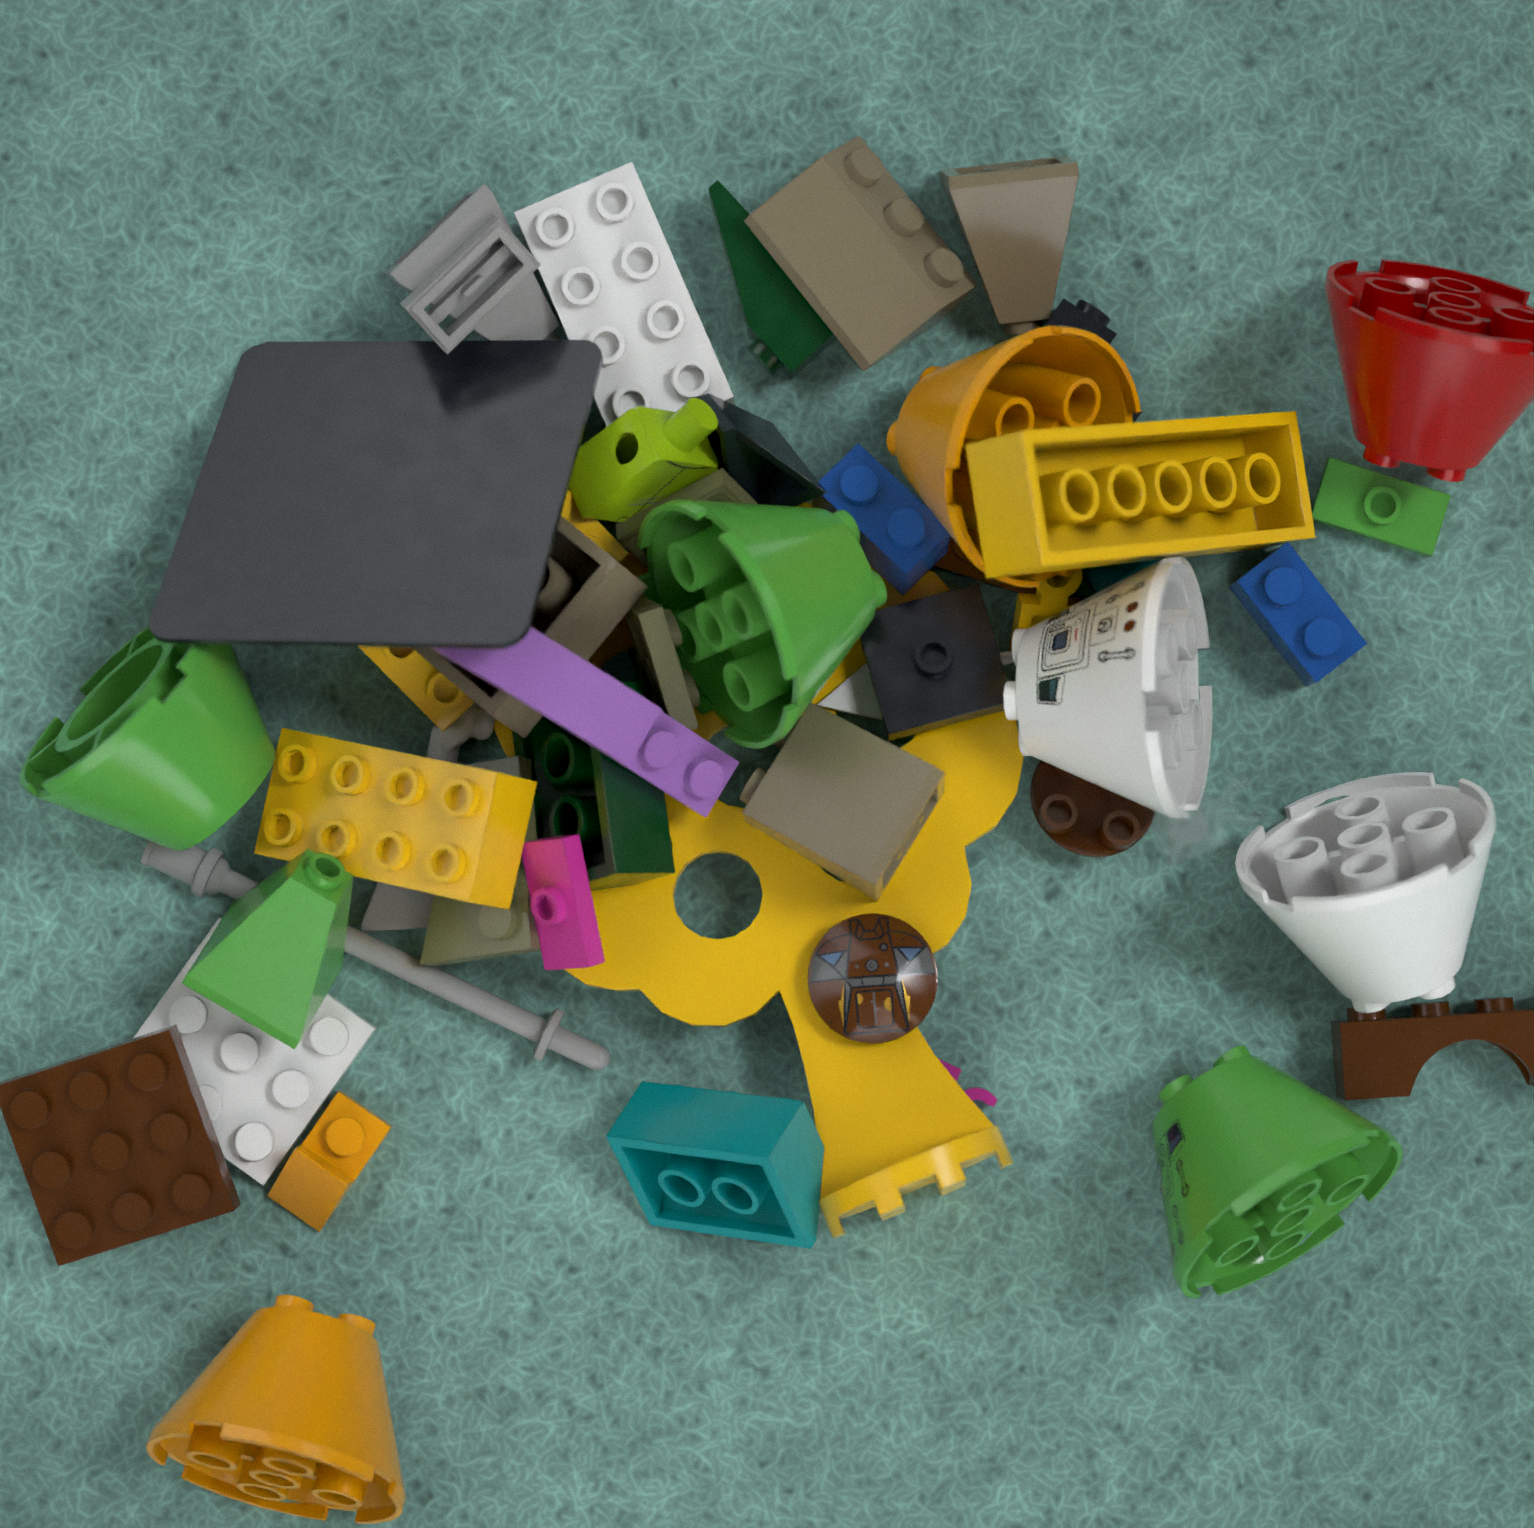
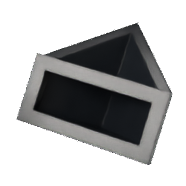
M709 393L697 397L712 408L718 419L717 428L707 436L719 462L718 470L723 468L758 504L796 507L827 493L773 423Z

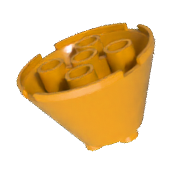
M1062 325L1045 326L1020 334L946 366H930L925 369L919 381L906 397L898 420L890 426L886 443L890 454L897 457L899 467L907 481L970 561L985 573L965 445L1021 430L1133 423L1132 412H1141L1130 371L1111 345L1099 336L1083 329ZM1079 569L995 577L993 579L1018 587L1031 588L1039 587V582L1057 575L1069 577Z
M293 1295L276 1296L274 1307L258 1309L250 1316L150 1432L146 1449L149 1456L156 1463L165 1465L167 1456L184 1465L182 1479L216 1494L246 1504L326 1521L329 1509L357 1511L354 1521L357 1524L388 1522L398 1518L403 1511L406 1494L379 1344L373 1337L376 1324L359 1315L343 1313L339 1314L338 1318L313 1312L314 1304L301 1297ZM289 1499L300 1503H283L280 1501Z

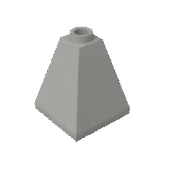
M485 184L474 187L400 257L384 275L393 284L411 293L492 215L497 216L512 232L492 191ZM498 238L444 291H442L429 304V306L433 307L441 298H443L462 278H464L482 259H484L501 242V240ZM512 254L484 280V283L469 297L465 298L448 317L453 320L458 318L518 259ZM533 273L472 330V332L482 338L491 341L561 340L554 332L559 323Z

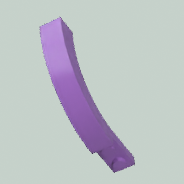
M530 627L528 634L522 641L509 648H430L564 728L704 817L708 816L739 764V761L662 712L661 708L532 627Z

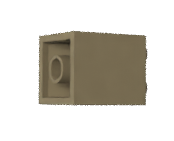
M810 703L789 733L783 739L774 743L781 750L769 770L767 771L759 766L745 785L739 798L747 804L742 811L745 822L875 901H878L944 794L945 772L837 715Z

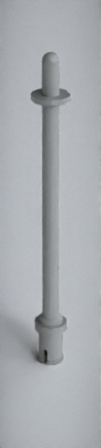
M149 841L141 859L142 865L155 868L190 885L191 893L201 898H204L207 894L213 895L220 892L238 900L259 884V882L231 870L228 861L224 859L225 852L215 847L206 851L195 845L186 850L176 851ZM347 925L344 952L536 1042L533 1054L535 1059L543 1061L548 1049L592 1070H604L610 1064L611 1055L604 1046L560 1026L565 1015L564 1011L558 1008L555 1009L547 1020L438 967L419 965V958Z

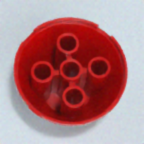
M1382 259L1379 272L1357 271L1359 262L1356 260H1347L1333 264L1327 271L1324 287L1355 438L1365 446L1362 457L1375 465L1390 468L1399 467L1401 461L1427 467L1426 472L1437 479L1450 482L1463 481L1467 469L1474 468L1480 464L1534 400V307L1527 305L1530 292L1478 275L1413 262Z

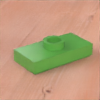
M1329 457L1326 460L1311 510L1314 522L1431 557L1434 553L1451 495Z

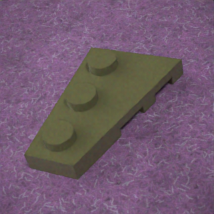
M521 756L466 765L533 781L532 761ZM534 800L525 841L537 838ZM522 855L510 910L434 895L419 965L439 966L541 951L535 919L531 911V899Z

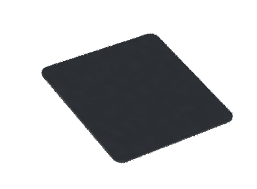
M587 340L461 341L448 354L434 341L264 342L249 348L240 358L149 618L151 633L157 640L165 643L470 649H504L518 644L526 637L531 627L603 364L600 348L595 343Z

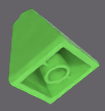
M307 849L230 905L186 974L182 984L295 1050L342 969L354 875L345 871L343 864L334 856L326 853H315Z

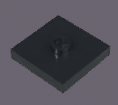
M979 583L876 610L873 620L859 639L888 741L1004 711L1003 695L1007 678Z

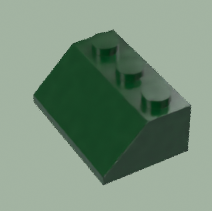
M619 681L652 702L650 682ZM542 716L525 738L512 730L515 756L531 759L533 781L537 782L534 795L537 838L579 834L591 891L635 885L675 873L672 840L670 837L665 793L544 716Z

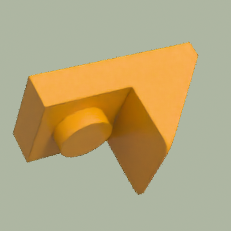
M341 1090L338 1091L304 1142L294 1149L267 1196L318 1232H321L393 1126Z

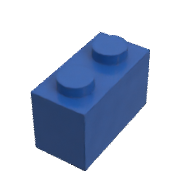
M859 443L819 480V483L827 493L812 499V508L825 509L831 513L838 510L847 511L857 523L860 532L859 544L869 565L901 595L904 596L947 553L950 534L936 516Z
M1289 542L1276 549L1228 586L1306 687L1317 683L1367 644Z

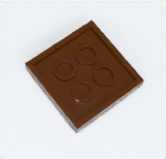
M177 1025L0 1082V1108L58 1266L235 1211L241 1205Z

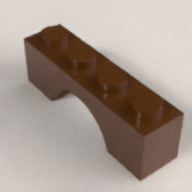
M1490 997L1474 999L1475 1011L1450 1013L1449 1001L1410 1003V1016L1386 1017L1385 1008L1372 1013H1361L1354 1010L1353 1007L1346 1008L1347 1020L1331 1021L1336 1097L1343 1100L1410 1096L1416 1077L1424 1064L1444 1047L1466 1040H1483L1500 1048L1517 1065L1526 1084L1534 1086V1007L1514 1008L1513 997Z

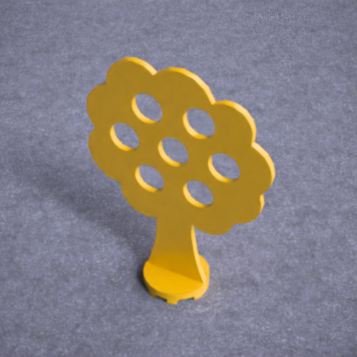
M805 502V503H803V504H801V505H798V506H796V507H811V508H812V503H806V502ZM631 553L620 562L622 566L637 578L648 573V569ZM929 570L903 596L879 574L886 587L887 600L884 605L876 608V610L950 591V589L935 572ZM625 617L622 618L587 662L601 670L607 661L619 653L628 652L627 650L633 646V642ZM860 639L857 640L811 703L818 705L866 664ZM695 707L693 708L699 728L691 731L708 742L713 735L728 726L713 710L701 715ZM823 708L836 715V710ZM1005 711L917 733L910 742L900 748L945 772L944 794L878 901H875L846 882L838 881L824 872L818 865L745 822L742 814L744 808L726 805L717 799L708 816L704 817L665 793L675 873L635 885L591 891L605 962L587 968L563 969L587 986L618 992L642 991L663 1014L693 1027H727L755 1016L780 992L794 1026L812 1101L815 1127L824 1145L821 1193L818 1202L833 1238L846 1235L840 1219L876 1206L882 1221L906 1212L902 1195L933 1182L936 1183L941 1196L964 1187L966 1177L963 1169L995 1155L1000 1169L1014 1163L999 1127L994 1126L963 1091L933 1053L918 1027L901 1038L885 1043L868 1044L850 1040L831 1030L822 1020L812 1003L808 988L809 963L818 942L836 924L853 916L877 913L901 919L923 936L930 946L933 955L948 946L966 918L972 888L965 848L995 829L1017 796L1024 756H1022L1019 748L1016 720H1008ZM495 719L494 730L508 758L515 757L512 730ZM717 852L736 855L750 864L760 878L763 893L759 913L751 925L735 936L722 939L699 936L687 928L677 914L674 900L677 880L686 866L700 856Z

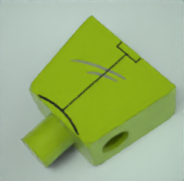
M698 398L689 399L677 412L643 406L634 407L579 448L569 484L581 516L623 523L652 504L717 471L719 462L707 437L718 426V419L712 408Z

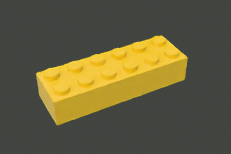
M1296 411L1021 430L965 445L986 578L1154 561L1167 557H1192L1248 551L1283 545L1286 542L1292 543L1316 538Z

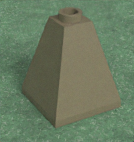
M1067 156L940 170L942 185L996 321L999 325L1004 324L1006 335L1023 334L1042 327V320L1050 319L1079 177L1078 162Z

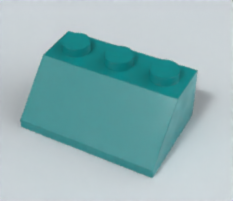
M645 1081L640 1083L610 1128L606 1138L650 1225L807 1249L812 1248L817 1240L818 1201L820 1200L824 1145L804 1101L793 1100L787 1097L777 1098L735 1091L686 1087L679 1084L670 1085Z

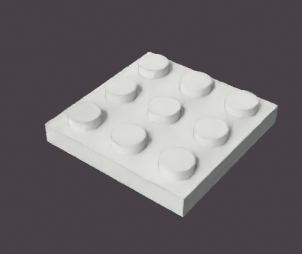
M218 918L134 1038L177 1025L224 1158L260 1184L265 1185L377 1027L327 993L294 1050L183 985L182 981L222 920V918Z

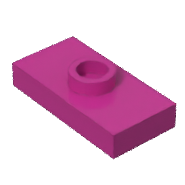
M579 834L536 838L525 841L522 850V860L531 899V911L535 919L545 970L587 968L604 963V953Z

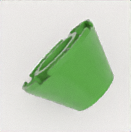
M147 626L121 647L78 689L86 697L65 724L58 717L52 719L28 754L19 780L21 786L36 798L173 850L182 851L195 846L213 834L249 800L268 775L276 757V750L232 644L165 643L157 640L151 633L149 626Z

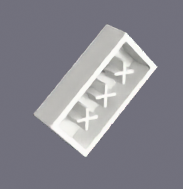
M632 162L514 212L531 254L541 264L538 271L568 340L591 341L601 350L603 364L593 398L606 427L631 408L643 406L677 412L689 399L708 393L735 405L733 393Z

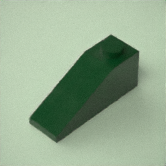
M717 180L708 188L709 200L747 331L754 339L748 350L769 374L774 376L781 369L792 380L837 338L744 222L750 214Z

